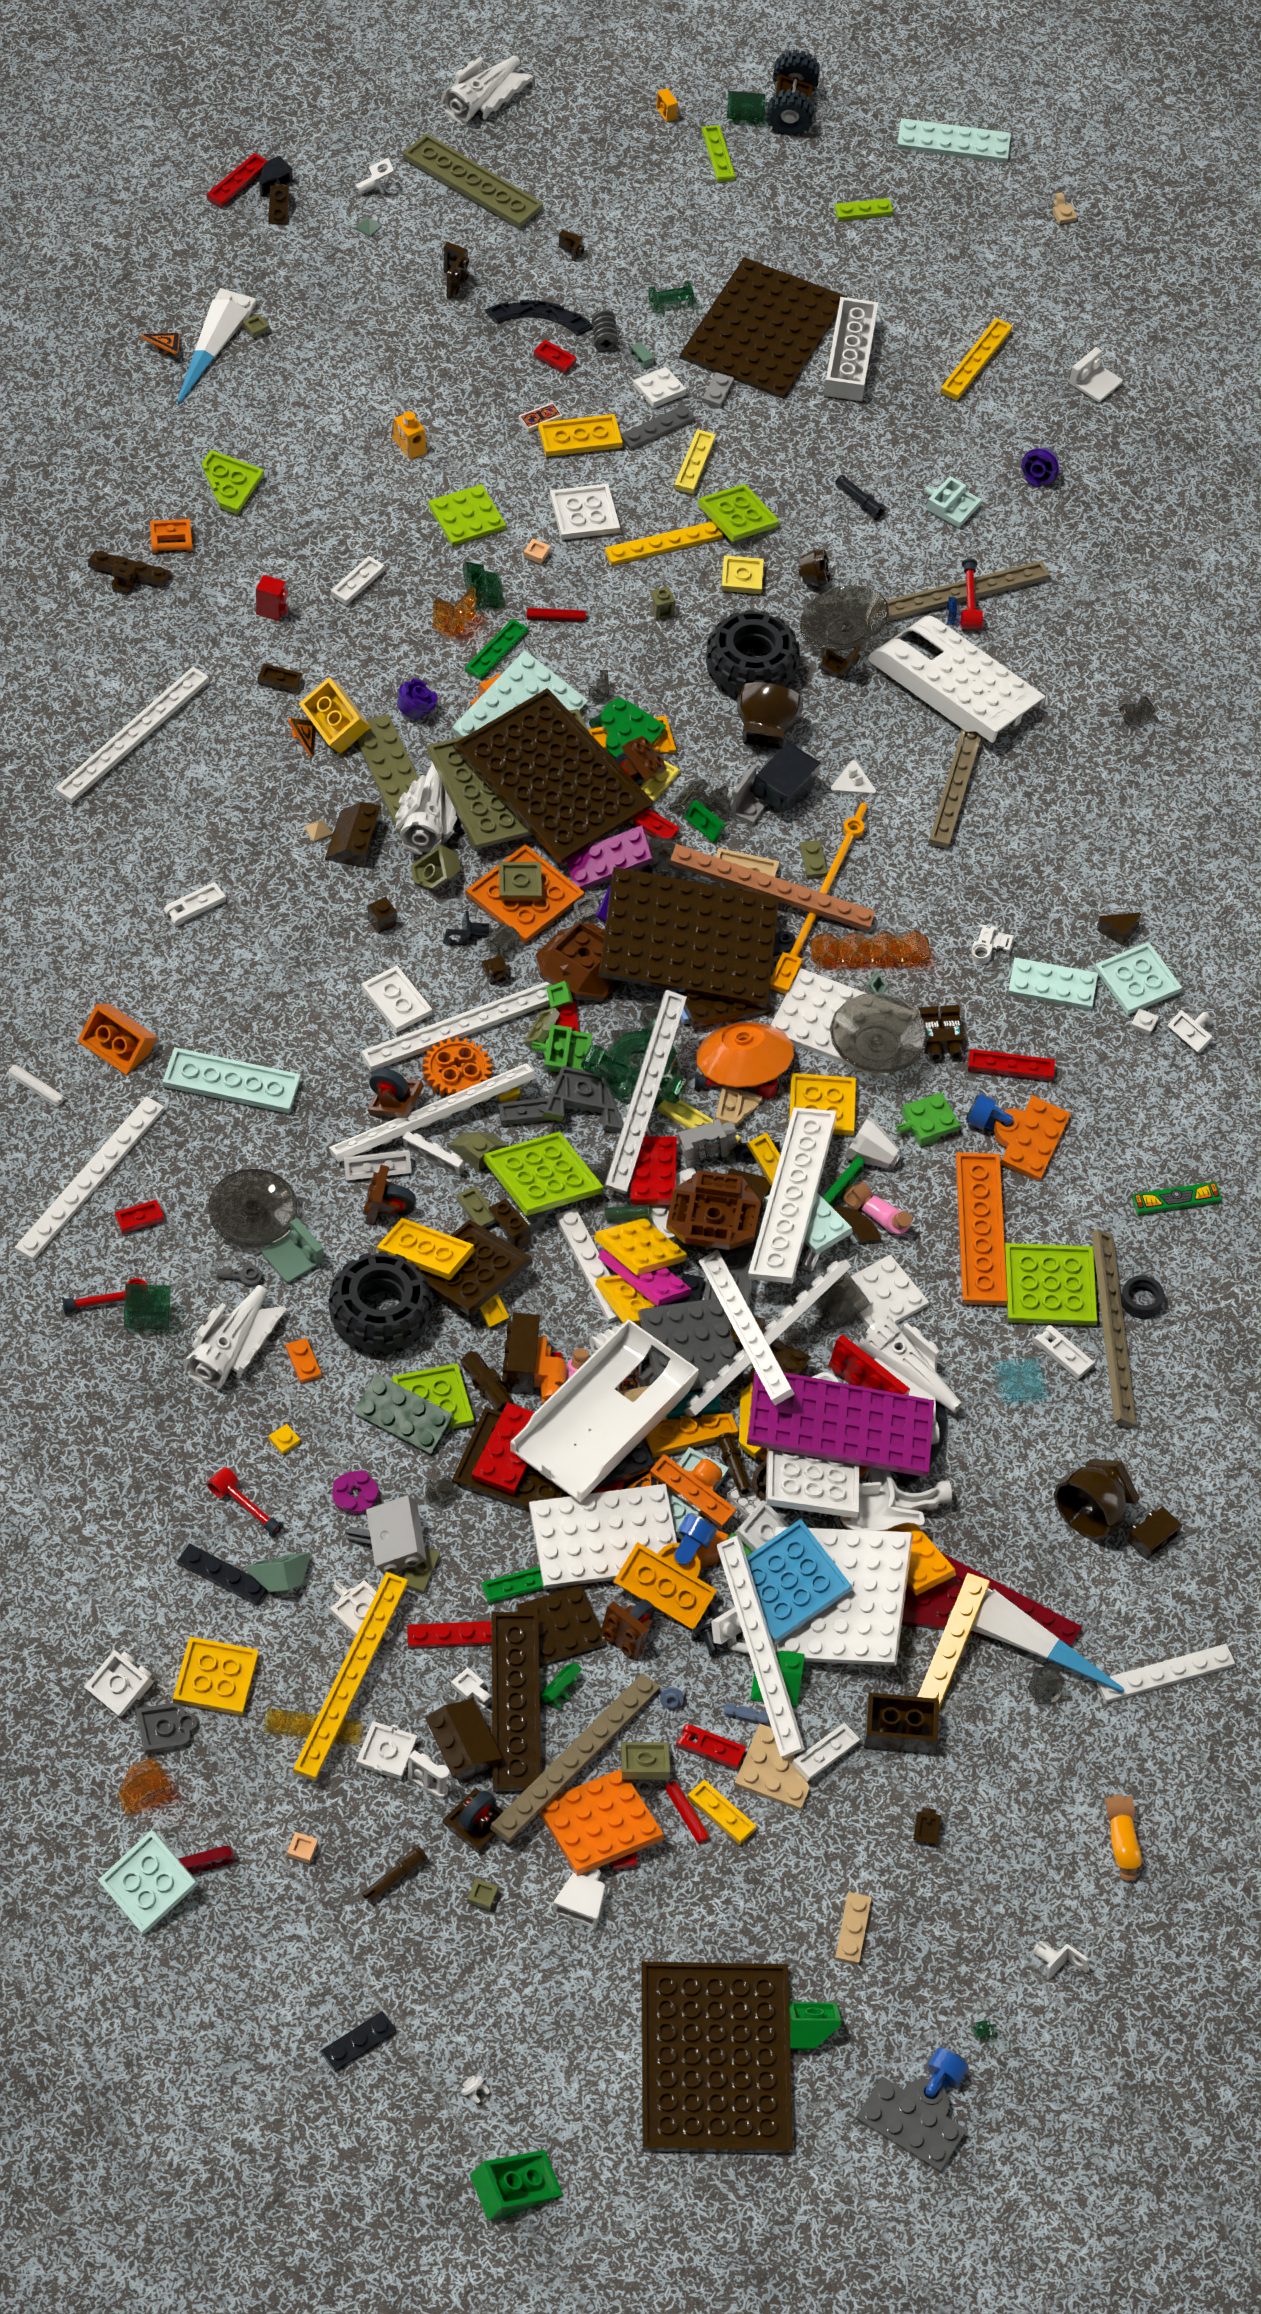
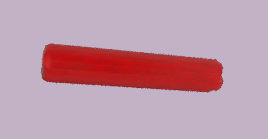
M527 608L526 617L528 620L585 622L586 611Z
M672 1781L666 1784L665 1790L696 1842L702 1844L708 1841V1832L678 1783Z

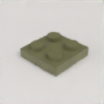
M499 862V900L542 901L541 862Z
M621 1742L622 1779L670 1780L668 1742Z

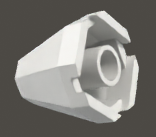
M868 1116L844 1156L852 1161L857 1156H860L864 1159L865 1164L888 1169L890 1164L895 1166L901 1155L897 1153L899 1151L898 1146L881 1126Z

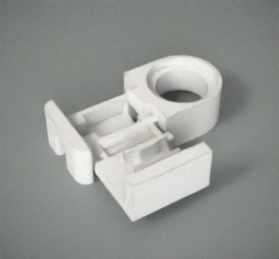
M986 925L979 926L980 936L978 942L974 941L972 947V960L980 965L988 963L991 959L993 948L996 950L1002 948L1003 951H1006V955H1010L1014 935L998 933L997 935L996 927L991 926L987 928ZM979 951H984L987 953V955L984 957H978L976 953Z

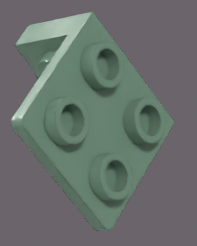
M298 1218L290 1222L288 1236L262 1251V1256L287 1284L323 1263L324 1248Z

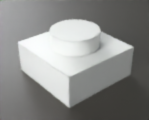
M1138 1009L1130 1028L1151 1035L1159 1016Z

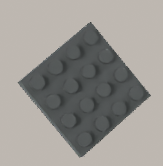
M718 1298L643 1308L638 1311L643 1330L699 1369L697 1378L689 1392L702 1391V1387L711 1379L715 1381L720 1376L718 1372L725 1365L731 1366L735 1362L734 1356L737 1354L735 1343L732 1342L730 1323ZM652 1345L648 1355L654 1379L656 1380L665 1370L670 1357ZM742 1372L726 1387L742 1385L745 1382Z

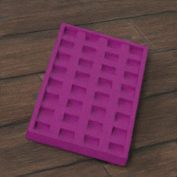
M755 1370L747 1445L921 1477L928 1476L934 1400L783 1372L794 1395L774 1405Z

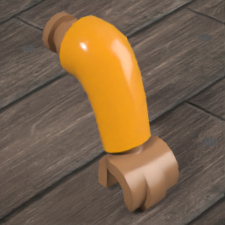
M1122 1794L1112 1795L1111 1797L1104 1798L1107 1817L1110 1821L1113 1853L1116 1864L1121 1870L1120 1878L1123 1880H1134L1137 1878V1868L1142 1864V1856L1133 1823V1817L1135 1816L1132 1796H1123Z

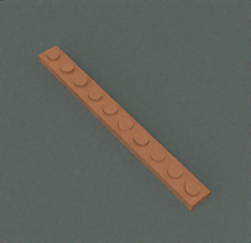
M678 844L674 848L669 865L752 893L778 897L779 902L868 932L875 914L874 910Z

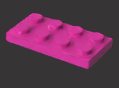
M606 1249L599 1252L598 1258L656 1306L673 1302L690 1294L691 1288L673 1275L666 1267L635 1275Z

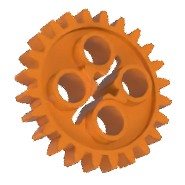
M458 1037L455 1038V1042L447 1038L446 1044L440 1040L439 1047L432 1045V1051L427 1050L426 1057L423 1058V1079L427 1080V1086H432L433 1092L440 1090L439 1096H443L445 1093L450 1096L492 1078L493 1070L491 1057H488V1051H482V1045L475 1047V1041H472L470 1044L467 1043V1038L463 1042H460Z

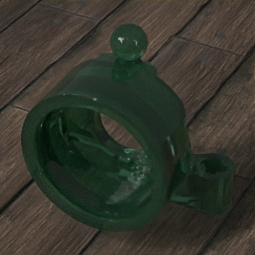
M657 1018L651 1021V1029L642 1028L641 1031L623 1034L609 1051L604 1050L600 1046L591 1045L581 1063V1067L586 1072L605 1078L612 1096L622 1104H630L640 1070L635 1069L628 1063V1057L631 1054H646ZM673 1045L653 1106L661 1104L663 1100L670 1103H678L688 1084L684 1077L677 1075L678 1056Z

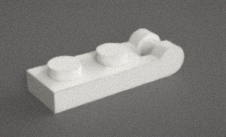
M214 882L165 906L164 912L172 918V923L177 927L186 920L226 902V896Z
M1050 1325L1043 1330L1041 1335L1038 1334L1032 1339L1039 1349H1043L1078 1380L1094 1365V1362Z

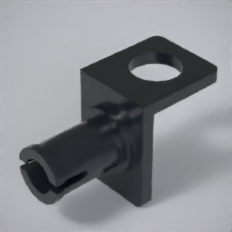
M465 911L462 919V930L446 929L443 944L467 945L470 935L488 937L490 931L489 923L471 922L469 920V911ZM451 935L461 936L459 939L456 940L449 938Z
M714 1600L710 1601L709 1613L712 1620L720 1616ZM712 1623L692 1629L691 1640L703 1639L710 1656H715L714 1651L716 1655L723 1651L721 1644L714 1643Z

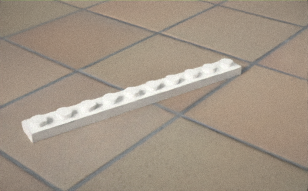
M195 667L188 670L55 788L56 794L72 804L209 682V677Z
M544 982L362 1051V1058L370 1072L378 1068H383L431 1050L432 1045L438 1047L440 1040L446 1044L447 1038L454 1041L456 1037L460 1039L550 1005L546 987L552 986V984Z
M666 990L604 1186L605 1188L622 1194L627 1192L684 1008L686 996Z
M527 1063L410 1112L408 1118H396L329 1147L330 1152L337 1162L344 1161V1157H352L359 1153L369 1152L373 1147L380 1144H388L392 1139L404 1136L407 1131L411 1133L420 1127H427L432 1122L446 1119L455 1112L467 1110L476 1103L486 1102L495 1095L507 1093L516 1086L526 1085L530 1080L536 1078L534 1070Z
M146 1096L15 1246V1251L33 1262L164 1112V1106Z
M718 1249L700 1259V1265L773 1404L777 1405L794 1395L787 1378Z
M836 1260L827 1268L828 1273L824 1277L821 1275L811 1283L813 1287L808 1292L804 1290L796 1297L797 1303L793 1306L788 1305L780 1313L782 1317L778 1321L774 1319L765 1327L766 1332L763 1335L769 1345L851 1267L847 1260L841 1262ZM744 1349L734 1356L735 1362L731 1366L727 1364L718 1372L720 1376L715 1381L711 1379L702 1387L704 1391L699 1396L696 1394L687 1401L688 1407L683 1411L688 1417L696 1416L751 1363Z
M734 1536L717 1544V1548L780 1757L785 1759L804 1751L805 1748L741 1538Z

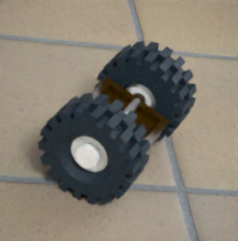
M789 50L786 51L785 55L782 53L776 59L773 72L775 90L773 97L770 98L768 103L766 120L769 127L772 126L774 132L778 130V134L785 133L786 135L793 134V136H797L800 133V135H803L812 126L814 103L811 102L812 92L818 86L820 64L817 63L815 57L812 59V54L810 53L805 55V51L802 50L801 53H797V50H793V53H791Z

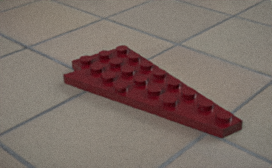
M944 1553L942 1555L955 1569L956 1575L917 1596L906 1586L901 1625L944 1631L950 1618L948 1616L954 1608L967 1573L989 1580L990 1585L988 1588L990 1590H996L1070 1648L1082 1630L1081 1625ZM972 1630L970 1632L973 1635L986 1636Z

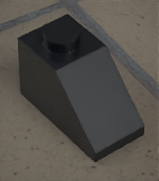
M280 156L268 160L263 165L259 181L261 196L270 193V185H287L293 182L292 168Z

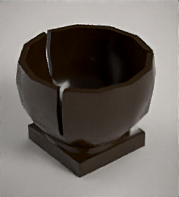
M753 682L744 684L737 697V712L744 724L742 742L782 749L785 734L798 723L802 714L803 698L801 695L790 688L772 683Z
M1090 1459L1085 1463L1086 1467L1071 1471L1058 1482L1053 1496L1057 1510L1066 1523L1080 1509L1085 1507L1069 1524L1081 1535L1095 1540L1108 1537L1116 1531L1126 1513V1503L1135 1504L1140 1499L1122 1461Z

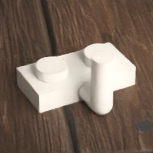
M1181 1010L1167 1025L1198 1054L1214 1039L1201 1027L1204 1023L1208 1026L1213 1024V1020L1207 1012L1201 1013L1194 1021Z
M735 1607L711 1621L714 1643L722 1644L727 1641L730 1650L749 1654L747 1644L737 1642L736 1635L742 1632V1628Z

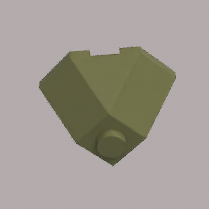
M441 844L411 865L414 883L434 890L461 870L458 853Z
M463 1132L449 1143L447 1147L476 1171L480 1172L487 1166L483 1161L485 1153L509 1147V1145L495 1133Z

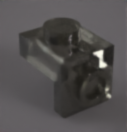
M1142 696L1137 704H1122L1119 708L1120 713L1128 724H1145L1156 710L1147 696Z

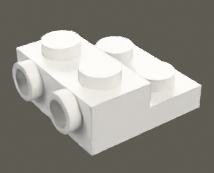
M114 1650L85 1685V1688L118 1716L122 1717L136 1699H141L154 1681L149 1678L152 1673L142 1665L137 1668L132 1664L135 1659L124 1651L120 1654Z

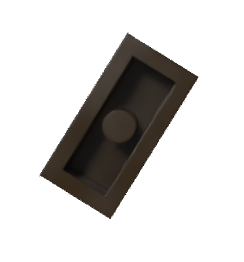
M1163 1506L1158 1511H1151L1141 1524L1136 1523L1131 1527L1128 1543L1143 1558L1148 1560L1179 1536L1182 1524Z

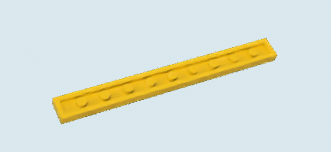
M389 1572L385 1573L298 1757L293 1773L316 1781L408 1585V1579Z

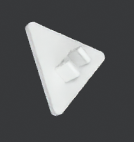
M855 760L850 762L831 786L832 791L869 794L876 792Z

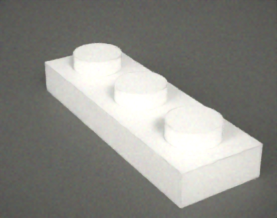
M368 556L331 590V596L344 605H348L384 572V565Z
M407 1131L403 1136L404 1147L459 1176L465 1170L463 1160L459 1155L444 1151L440 1145L425 1141L417 1133L412 1134Z
M409 1150L343 1158L346 1181L372 1178L374 1172L378 1173L380 1165L389 1167L387 1176L412 1173Z
M844 1722L794 1759L792 1765L808 1782L855 1747L860 1739Z

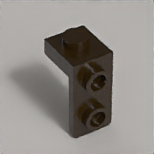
M284 184L270 185L269 223L287 224L288 201L290 199L289 186Z
M857 645L846 658L827 649L822 656L818 668L840 679L843 674L847 675L852 665L855 666L861 657L858 654L861 646Z
M507 1199L488 1208L489 1213L507 1233L508 1243L518 1249H524L531 1243L529 1224Z

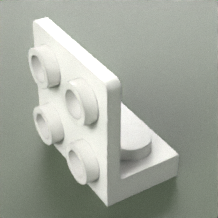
M1095 347L1072 367L1069 383L1097 402H1101L1120 386L1123 380L1100 365L1102 350Z

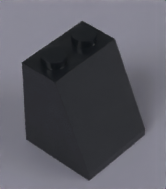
M788 742L756 774L750 792L783 813L811 794L822 763Z

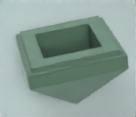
M366 217L355 229L371 237L382 225Z
M878 970L874 972L866 984L871 994L878 998L882 996L888 987Z

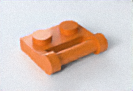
M190 519L150 521L152 554L158 553V551L174 550L192 552ZM185 540V542L157 543V541Z

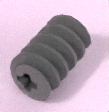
M610 310L597 311L591 316L594 346L600 352H609L618 343L616 316Z

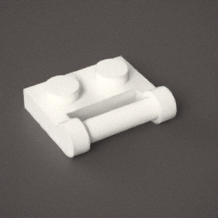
M414 1750L408 1760V1778L437 1798H445L448 1795V1787L446 1786V1779L449 1777L448 1767L445 1765L437 1766L426 1754H420ZM433 1777L437 1779V1784L433 1782Z

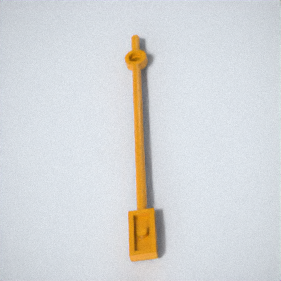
M866 803L860 804L855 817L845 820L843 833L846 836L819 892L828 893L852 840L863 835L864 823L862 819L868 808ZM809 912L790 954L782 953L770 978L769 989L783 994H787L802 965L803 959L799 958L798 955L817 914Z

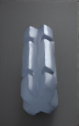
M729 1702L725 1705L723 1713L727 1717L733 1718V1716H736V1719L751 1723L757 1721L758 1724L765 1726L769 1723V1717L765 1711L757 1712V1709L741 1705L736 1707V1704Z

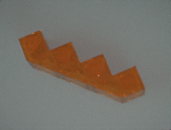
M916 929L900 938L884 930L870 939L855 930L840 940L825 931L810 940L812 961L823 968H834V965H846L847 968H864V964H876V967H894L896 963H906V967H916L931 958L928 937Z

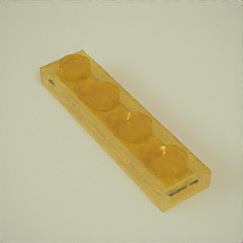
M268 1708L264 1733L308 1738L318 1714ZM345 1718L334 1742L358 1745L362 1720Z

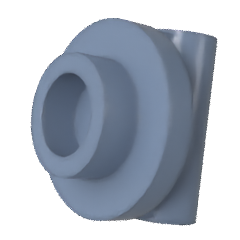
M675 1687L661 1688L660 1702L662 1706L669 1710L678 1709L683 1704L685 1691Z

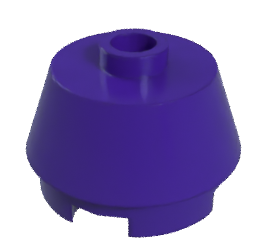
M1045 447L1028 451L1021 463V469L1026 476L1025 480L1035 486L1053 482L1059 473L1058 457L1055 452Z
M412 678L410 682H405L399 687L397 707L405 716L411 719H421L435 709L438 700L437 693L435 691L432 693L426 687V682Z

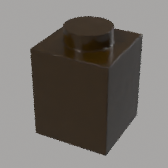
M384 897L368 905V921L376 932L380 934L397 926V911L388 898Z

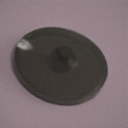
M244 1169L224 1177L214 1187L208 1203L209 1219L214 1230L226 1241L241 1247H264L281 1240L290 1232V1222L297 1218V1198L290 1184L279 1175L262 1169Z

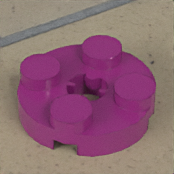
M363 1470L345 1473L333 1482L332 1500L335 1506L342 1512L345 1511L351 1515H361L367 1513L366 1509L372 1508L377 1501V1484ZM351 1490H359V1496H350Z

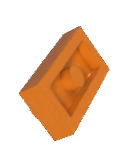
M307 1338L285 1344V1349L300 1384L322 1378V1373Z

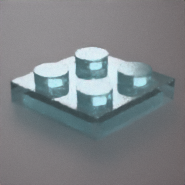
M1038 1357L994 1361L993 1366L1002 1403L1046 1399L1047 1393Z

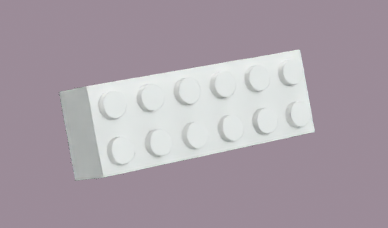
M840 297L824 396L862 401L878 302Z

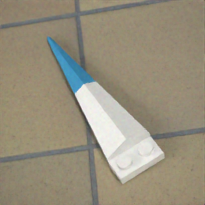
M222 288L219 289L215 299L212 300L178 397V404L184 400L212 360L243 325V321L249 318L256 305L255 298Z
M988 1588L971 1629L972 1631L1046 1658L1119 1693L1124 1692V1688L996 1590L992 1591Z

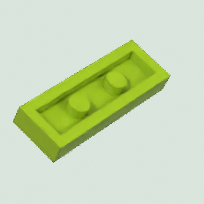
M889 198L834 205L838 222L893 216V208Z

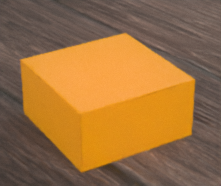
M668 88L657 91L656 108L666 122L676 120L677 100Z

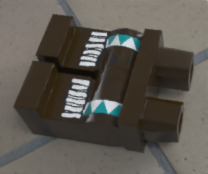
M959 1005L940 1006L939 1011L938 1006L919 1007L917 1023L924 1047V1054H928L931 1061L942 1059V1053H949L952 1060L961 1059L964 1035L960 1021Z

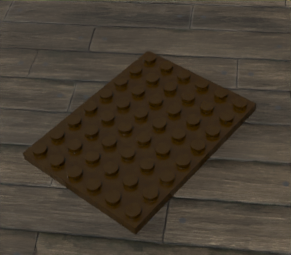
M744 257L681 351L679 359L709 371L733 377L735 381L785 399L836 319L840 297L847 298V296Z
M548 688L455 742L453 746L456 752L560 864L650 809L654 804V801Z
M613 867L598 977L766 1008L768 1004L779 898Z
M641 1961L642 2151L792 2154L788 1964Z

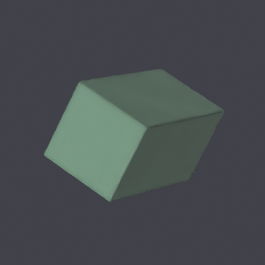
M641 342L631 346L630 354L643 369L654 364V356Z

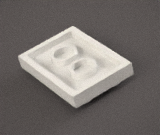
M398 966L361 984L362 991L396 1033L432 1015V1008Z

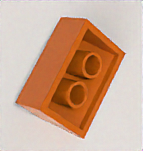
M108 1003L96 1004L77 1041L122 1073L128 1075L150 1054L158 1037Z

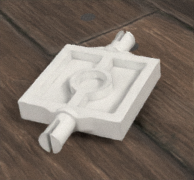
M365 1580L349 1590L338 1581L333 1585L332 1589L341 1597L330 1608V1613L356 1637L376 1595V1591ZM387 1628L383 1637L388 1641L394 1633Z

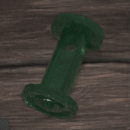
M686 280L683 282V287L657 292L654 286L649 287L648 299L652 311L658 312L659 305L686 301L688 306L694 305V291L691 282Z

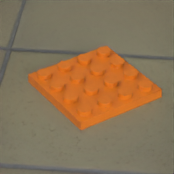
M526 844L502 862H541L542 901L499 900V865L467 888L465 893L467 897L524 944L585 897L584 891Z
M621 1769L556 1795L539 1812L540 1817L576 1876L664 1840L662 1830L630 1780L622 1779Z

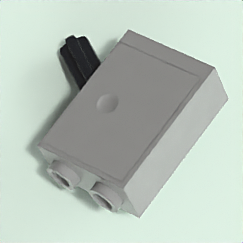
M409 1495L366 1509L369 1530L356 1527L346 1529L347 1540L372 1544L375 1567L384 1575L386 1572L395 1574L398 1570L415 1567L419 1563L427 1561L418 1505Z

